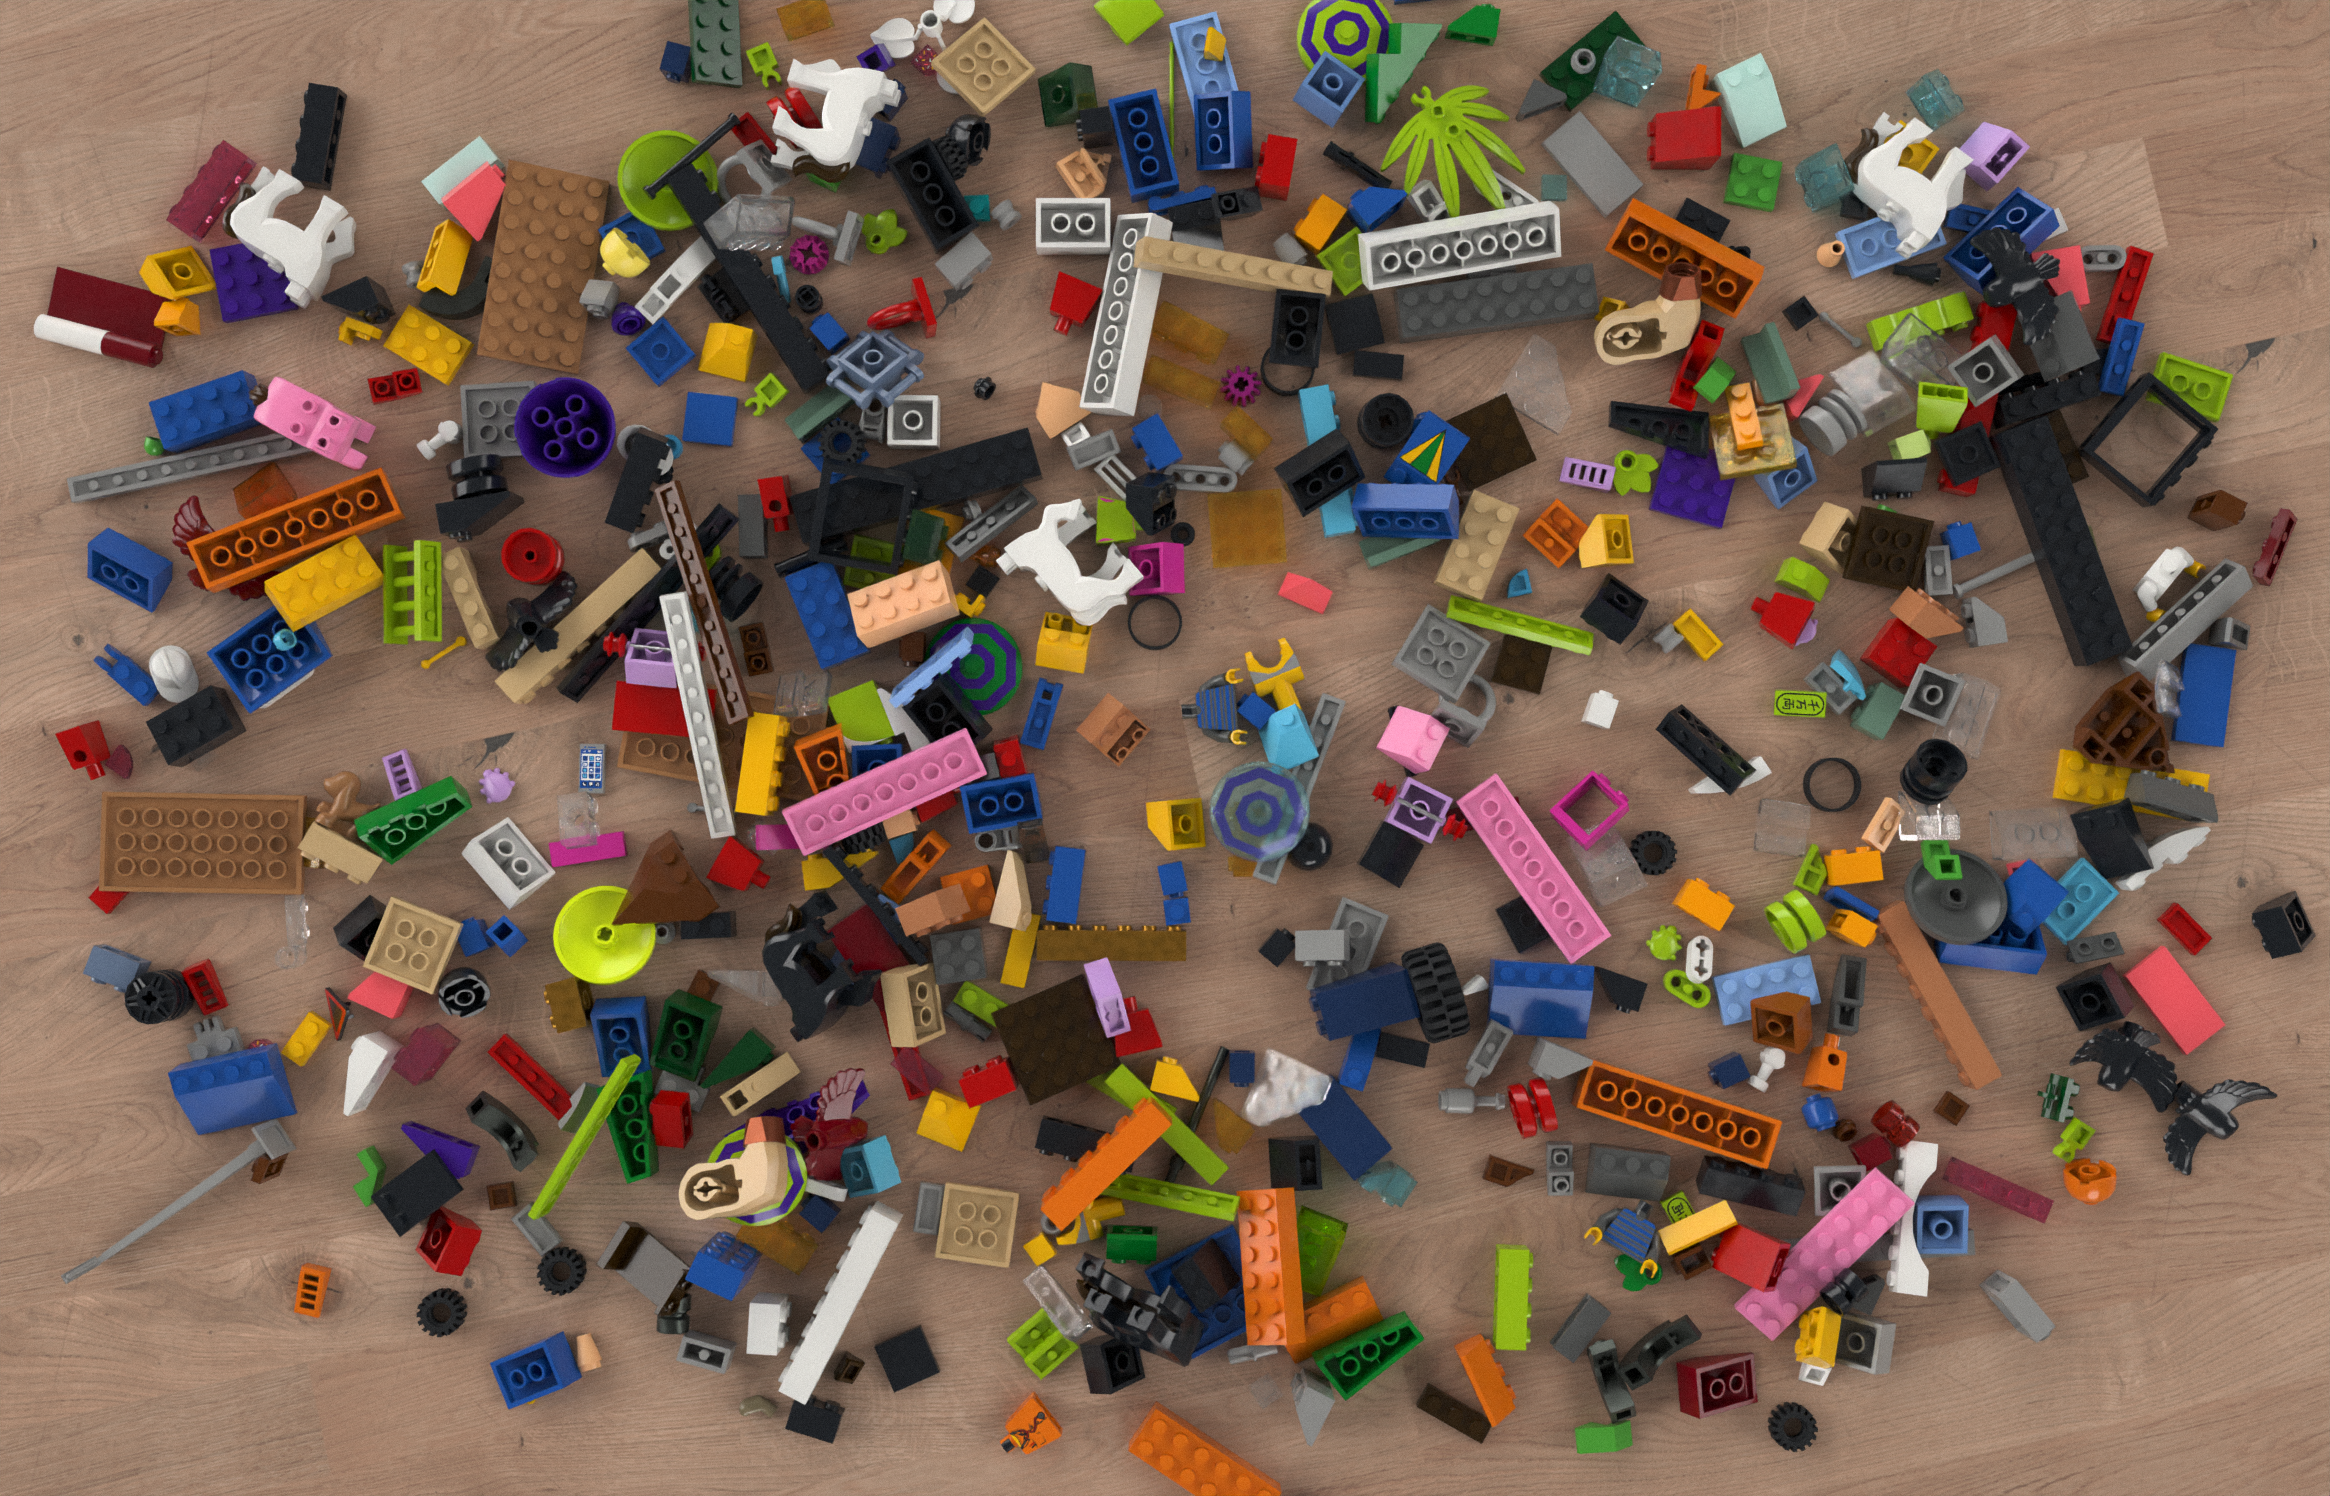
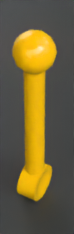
M462 636L457 637L455 643L429 660H423L421 667L428 669L433 662L456 647L465 646L467 643L466 638Z

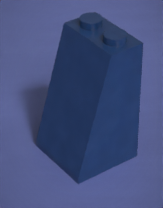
M1393 962L1310 990L1309 1004L1312 1011L1317 1014L1318 1021L1315 1022L1317 1031L1320 1036L1323 1035L1329 1041L1421 1017L1407 969Z
M1330 1073L1327 1076L1322 1074L1313 1082L1315 1086L1310 1091L1303 1090L1294 1098L1296 1102L1293 1104V1107L1355 1181L1393 1148Z

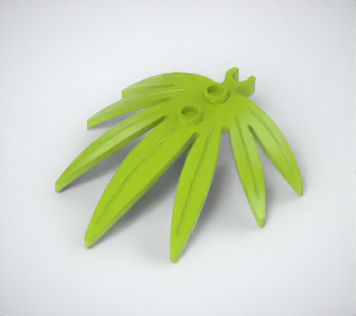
M1475 85L1461 86L1446 92L1435 102L1431 98L1430 89L1426 86H1423L1421 89V93L1425 98L1421 99L1415 93L1412 94V103L1423 110L1410 119L1397 134L1384 158L1380 171L1384 172L1395 163L1410 146L1415 136H1417L1405 174L1404 190L1408 197L1423 168L1429 140H1433L1437 175L1450 218L1459 217L1460 196L1457 173L1449 149L1452 150L1470 179L1495 210L1505 209L1504 199L1495 174L1484 154L1468 134L1520 174L1524 175L1525 169L1512 150L1499 137L1479 123L1463 116L1467 115L1475 118L1508 122L1509 117L1503 112L1488 105L1469 102L1488 95L1489 90Z

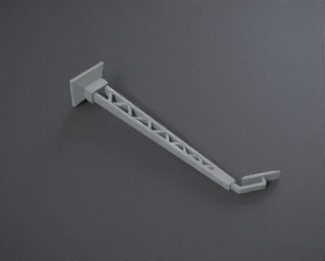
M272 1119L253 1127L251 1130L257 1140L248 1146L249 1149L110 1247L100 1257L96 1258L94 1256L62 1274L61 1278L65 1284H68L101 1265L102 1262L125 1249L257 1158L268 1154L272 1160L297 1148L277 1119Z

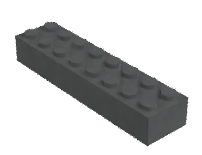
M1593 263L1396 289L1394 294L1400 344L1592 319L1599 313Z

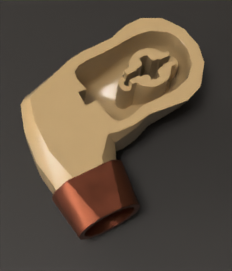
M1671 263L1664 268L1659 289L1660 295L1655 301H1646L1634 308L1615 311L1603 317L1597 325L1593 336L1597 353L1602 360L1612 365H1621L1633 360L1661 357L1687 347L1697 330L1701 313V268L1692 263Z
M760 1116L747 1119L743 1141L745 1150L740 1158L726 1159L718 1163H698L688 1169L680 1183L679 1189L680 1206L688 1217L695 1220L748 1216L784 1199L787 1187L788 1159L783 1118Z

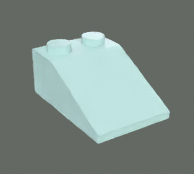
M1761 53L1716 74L1710 82L1713 91L1722 93L1717 100L1742 149L1787 127L1772 74Z

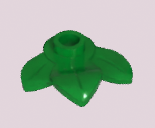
M1621 1254L1614 1259L1617 1270L1626 1276L1622 1283V1287L1626 1290L1640 1291L1646 1285L1657 1284L1662 1278L1663 1270L1658 1262L1657 1271L1654 1277L1651 1278V1276L1648 1277L1646 1275L1647 1268L1644 1269L1643 1274H1640L1642 1264L1628 1255Z

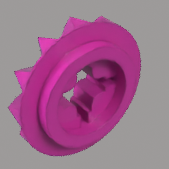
M805 234L801 238H796L794 244L790 246L789 258L797 271L811 275L824 269L828 263L829 251L825 242L816 235L809 236ZM812 246V252L817 257H809L805 261V255L801 251H808Z

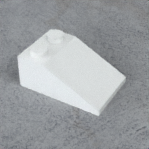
M381 1031L366 1034L362 1037L359 1036L351 1046L353 1051L348 1061L343 1114L350 1116L366 1110L404 1049V1045Z

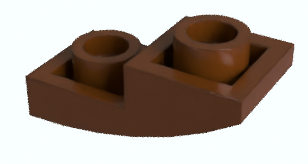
M764 621L739 626L738 629L744 648L743 655L749 677L773 672L772 656Z

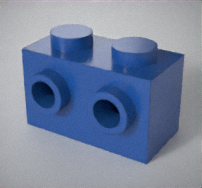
M1158 413L1132 428L1134 435L1131 436V440L1137 449L1142 448L1146 457L1143 459L1150 471L1154 469L1156 473H1160L1166 470L1168 466L1176 464L1183 459L1181 451Z

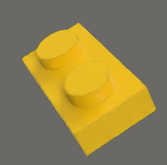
M314 1011L308 1012L281 1053L300 1067L305 1066L333 1025Z

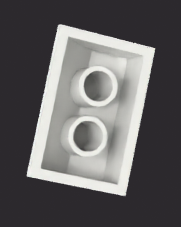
M509 817L473 838L461 853L509 910L531 896L556 874Z

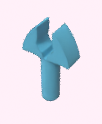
M783 256L772 257L773 272L777 278L780 296L783 295L787 302L790 303L791 296Z

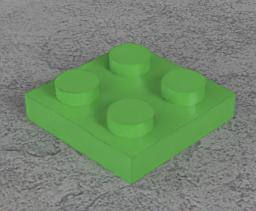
M1734 153L1731 158L1723 203L1772 212L1774 210L1783 162Z

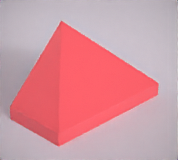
M1818 374L1798 380L1801 388L1793 398L1783 400L1788 421L1792 422L1799 417L1824 378L1823 375Z
M1288 572L1278 595L1323 615L1333 592L1312 579Z

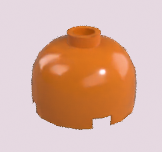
M2090 1158L2072 1160L2070 1163L2067 1162L2065 1164V1169L2063 1168L2065 1188L2077 1200L2088 1205H2095L2108 1199L2115 1191L2116 1168L2103 1160H2099V1164L2090 1163Z

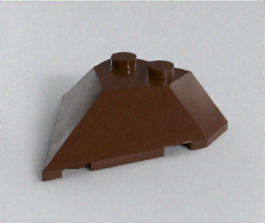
M2139 671L2134 672L2106 689L2075 726L2073 748L2089 763L2175 774L2174 766L2170 764L2168 751L2170 748L2162 712H2159L2157 706V689Z
M669 830L650 843L612 922L613 926L629 923L701 921L720 907L709 888L698 878L682 852L684 850L683 846L672 830Z

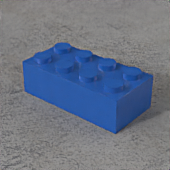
M1156 88L1109 99L1110 117L1131 203L1148 200L1152 196L1160 197L1178 192L1179 180Z
M241 370L148 402L164 449L178 454L262 425L253 417L257 406L253 405L248 393L255 385H258L255 376Z
M821 562L784 577L822 670H830L871 653L870 648L868 649L857 637L847 591L835 564Z
M718 1232L697 1252L685 1280L732 1301L751 1280L763 1252L759 1251V1247L753 1243L745 1242L744 1244L736 1240V1236L729 1232Z

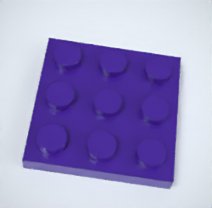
M243 243L209 250L223 322L228 324L299 309V306L290 300L291 297L284 292L290 284L289 279L286 277V272L283 271L279 274L268 267L269 263L256 256Z
M1666 446L1649 510L1721 529L1741 457L1709 448L1707 458L1703 459Z

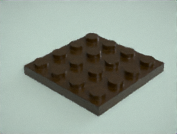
M1083 974L991 1013L1030 1106L1121 1065L1119 1057H1116V1050L1110 1037H1106L1096 1010V1004Z

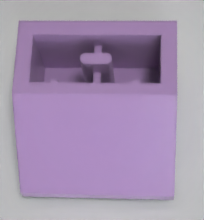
M1983 122L1959 149L1974 159L1965 168L1966 174L1987 192L2005 176L2030 146L2012 130Z

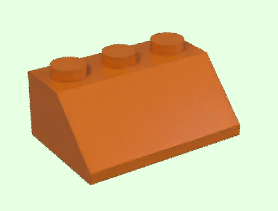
M1480 1333L1454 1345V1348L1491 1426L1494 1427L1516 1408L1512 1401L1516 1396L1511 1385H1505L1502 1379L1506 1374L1500 1361L1494 1362L1491 1354L1495 1353V1350L1489 1338L1484 1340Z

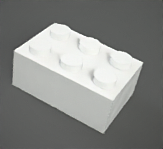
M1036 198L1037 255H1110V198Z

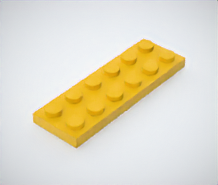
M2061 749L2052 798L2090 805L2124 798L2130 773H2140L2142 769L2089 763L2077 751ZM2175 768V774L2151 771L2157 773V778L2165 779V777L2179 779L2181 780V785L2188 787L2189 784H2195L2205 787V792L2208 791L2210 774ZM2132 805L2136 813L2183 820Z

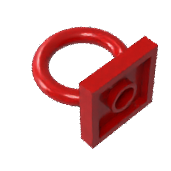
M922 276L912 279V300L891 305L873 313L867 319V326L872 330H884L899 327L912 321H920L926 339L934 337L936 335L937 322ZM900 313H905V314L900 315V316H898V317H894V318H891V319H886V318L891 317V316H893V315H897V314H900Z

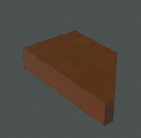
M1489 1155L1482 1178L1508 1187L1516 1183V1181L1532 1175L1534 1169Z

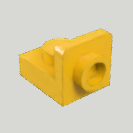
M346 316L345 321L339 327L338 340L348 345H352L355 336L366 341H370L371 337L380 340L383 331Z
M959 592L955 595L959 611L969 618H973L974 615L978 617L986 607V604L983 603L985 597L981 594L972 606L969 604L971 600L964 594Z

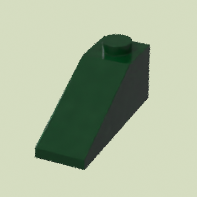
M755 1027L751 1028L700 1086L705 1089L750 1071L761 1064L766 1066L774 1057L772 1051L776 1046Z

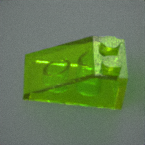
M1302 1205L1296 1218L1302 1290L1320 1297L1345 1241L1348 1223Z

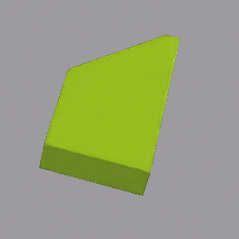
M1811 844L1793 885L1818 896L1828 873L1819 854L1818 845Z

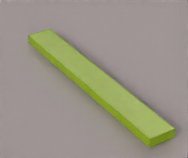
M636 1054L622 1058L529 1211L528 1216L533 1220L549 1214L640 1064L641 1058Z

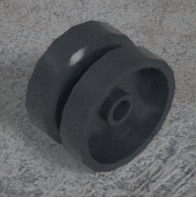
M496 454L476 455L462 458L446 465L448 480L456 483L451 488L453 500L509 491L506 477L498 475L504 469L501 456Z

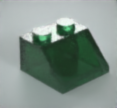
M1069 62L1038 78L1045 127L1076 123V119H1080L1079 110L1098 107L1092 66Z
M913 509L902 556L907 564L922 567L938 560L942 563L944 550H940L942 540L946 541L949 533V526H946L945 519Z

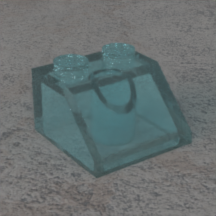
M1939 69L1923 75L1905 92L1926 125L1933 132L1955 119L1965 110L1962 99L1953 92L1949 86L1948 78L1941 74Z
M1837 143L1804 159L1795 167L1796 181L1799 185H1802L1805 192V203L1808 207H1811L1813 213L1840 203L1855 190Z

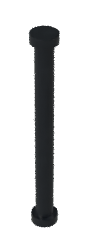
M731 112L724 123L650 186H644L643 190L652 200L657 197L656 193L668 184L667 178L692 164L735 126L738 128L741 125L738 117Z

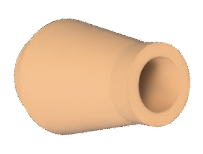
M1834 241L1821 245L1817 251L1819 263L1825 267L1837 265L1845 250L1844 244L1841 241Z
M591 1333L576 1337L578 1367L581 1368V1373L602 1367L600 1362L602 1357Z

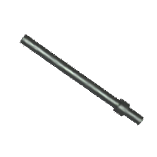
M1220 1046L1200 1094L1199 1102H1197L1187 1125L1194 1133L1197 1130L1229 1053V1049ZM1177 1152L1171 1157L1169 1162L1170 1169L1165 1182L1175 1183L1179 1171L1183 1170L1186 1163Z

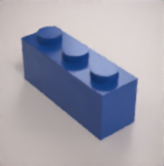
M1056 846L1055 851H1050L1049 865H1053L1052 875H1047L1045 888L1050 890L1049 900L1044 899L1042 914L1047 915L1046 920L1071 924L1077 923L1086 849Z

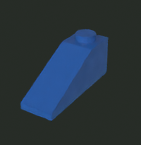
M1381 1028L1351 1036L1337 1078L1339 1084L1363 1092L1373 1062Z

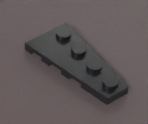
M1617 401L1610 402L1608 427L1703 459L1707 458L1709 454V412L1693 410L1690 412L1685 409Z

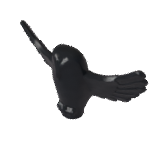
M1995 227L1992 230H1984L1980 235L1974 236L1970 244L1989 259L1996 274V278L1991 280L1983 289L1982 294L1988 306L1994 308L2003 307L2008 304L2014 307L2021 319L2023 343L2025 345H2032L2036 341L2042 340L2046 334L2052 332V324L2057 321L2056 314L2060 310L2054 304V297L2048 294V288L2045 287L2043 282L2046 279L2058 277L2060 260L2053 255L2044 253L2036 262H2032L2029 258L2030 254L2025 251L2026 244L2021 241L2020 234L2018 232L2012 233L2008 229L2001 230Z
M562 571L552 585H549L544 592L532 601L526 598H515L507 602L506 613L509 626L496 646L485 655L486 660L493 669L500 672L502 670L506 671L509 667L514 668L518 660L522 658L523 651L533 641L541 653L558 648L559 632L547 627V624L556 615L563 613L564 608L569 607L573 603L572 598L576 594L574 590L578 584L575 583V578L570 573Z
M2125 1021L2123 1027H2119L2118 1030L2104 1029L2092 1039L2085 1041L2069 1062L2070 1066L2083 1062L2102 1064L2097 1084L2109 1091L2119 1092L2129 1080L2136 1082L2150 1096L2156 1110L2160 1113L2167 1110L2168 1105L2174 1101V1094L2178 1091L2177 1084L2175 1083L2177 1080V1075L2174 1072L2175 1064L2166 1060L2165 1055L2157 1054L2156 1051L2148 1048L2161 1043L2159 1035L2151 1033L2141 1025Z
M2227 1079L2222 1083L2214 1084L2205 1093H2201L2185 1081H2180L2177 1083L2178 1091L2174 1094V1100L2179 1105L2175 1111L2177 1114H2181L2175 1119L2174 1123L2169 1125L2168 1132L2163 1137V1141L2166 1143L2165 1151L2168 1153L2169 1163L2173 1164L2177 1171H2181L2186 1176L2190 1175L2196 1146L2205 1134L2209 1133L2222 1140L2229 1138L2239 1128L2238 1120L2231 1113L2233 1109L2256 1100L2275 1099L2277 1094L2257 1082L2247 1083L2243 1080L2234 1081Z

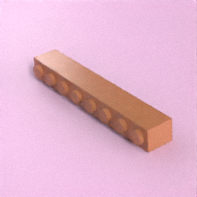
M1895 900L1879 909L1880 912L1877 918L1872 922L1878 926L1875 931L1883 936L1886 942L1884 943L1886 951L1890 956H1894L1898 963L1896 968L1899 974L1906 978L1910 984L1908 987L1909 992L1922 1005L1923 1008L1920 1009L1922 1015L1928 1022L1931 1021L1935 1028L1933 1034L1940 1043L1944 1044L1947 1050L1945 1052L1947 1059L1952 1065L1955 1064L1959 1071L1957 1076L1960 1082L1965 1087L1978 1090L2003 1076L1921 930L1909 914L1905 902Z

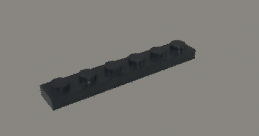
M833 843L828 845L823 850V854L918 965L921 966L926 962L929 950L920 939L915 941L911 935H905L901 923L894 916L896 914L894 908L888 902L883 903L878 897L880 892L872 883L867 884L862 879L864 874L856 864L850 865L845 859L848 855L839 845L835 847Z

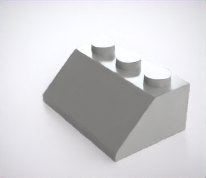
M1302 1368L1300 1374L1296 1373L1290 1386L1292 1387L1293 1400L1307 1445L1312 1447L1335 1399L1328 1380Z

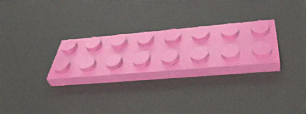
M964 728L782 810V814L803 856H806L986 775L987 772L967 728Z
M1497 773L1455 801L1463 815L1570 964L1611 936Z
M1875 1167L1788 1252L1775 1291L1761 1292L1752 1287L1734 1304L1735 1309L1773 1341L1820 1296L1819 1291L1829 1282H1834L1835 1277L1842 1270L1849 1268L1915 1204L1914 1201Z

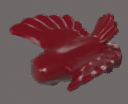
M195 495L189 497L187 502L180 506L179 512L174 515L175 525L172 528L175 535L172 543L180 548V552L183 555L189 556L191 561L194 560L186 542L215 532L203 515L199 498ZM197 568L187 573L189 580L192 581L194 586L199 587L201 590L209 591L206 589ZM270 571L227 589H229L232 595H238L243 601H247L250 598L259 599L262 596H267L264 581L282 572Z
M848 1068L845 1071L839 1070L835 1077H831L827 1084L820 1088V1098L817 1100L819 1109L816 1111V1120L812 1121L801 1115L790 1125L794 1140L796 1142L805 1141L809 1152L805 1157L808 1175L813 1176L815 1180H842L843 1174L840 1168V1160L844 1149L863 1141L867 1137V1122L860 1117L852 1116V1106L856 1090L866 1074L862 1068Z

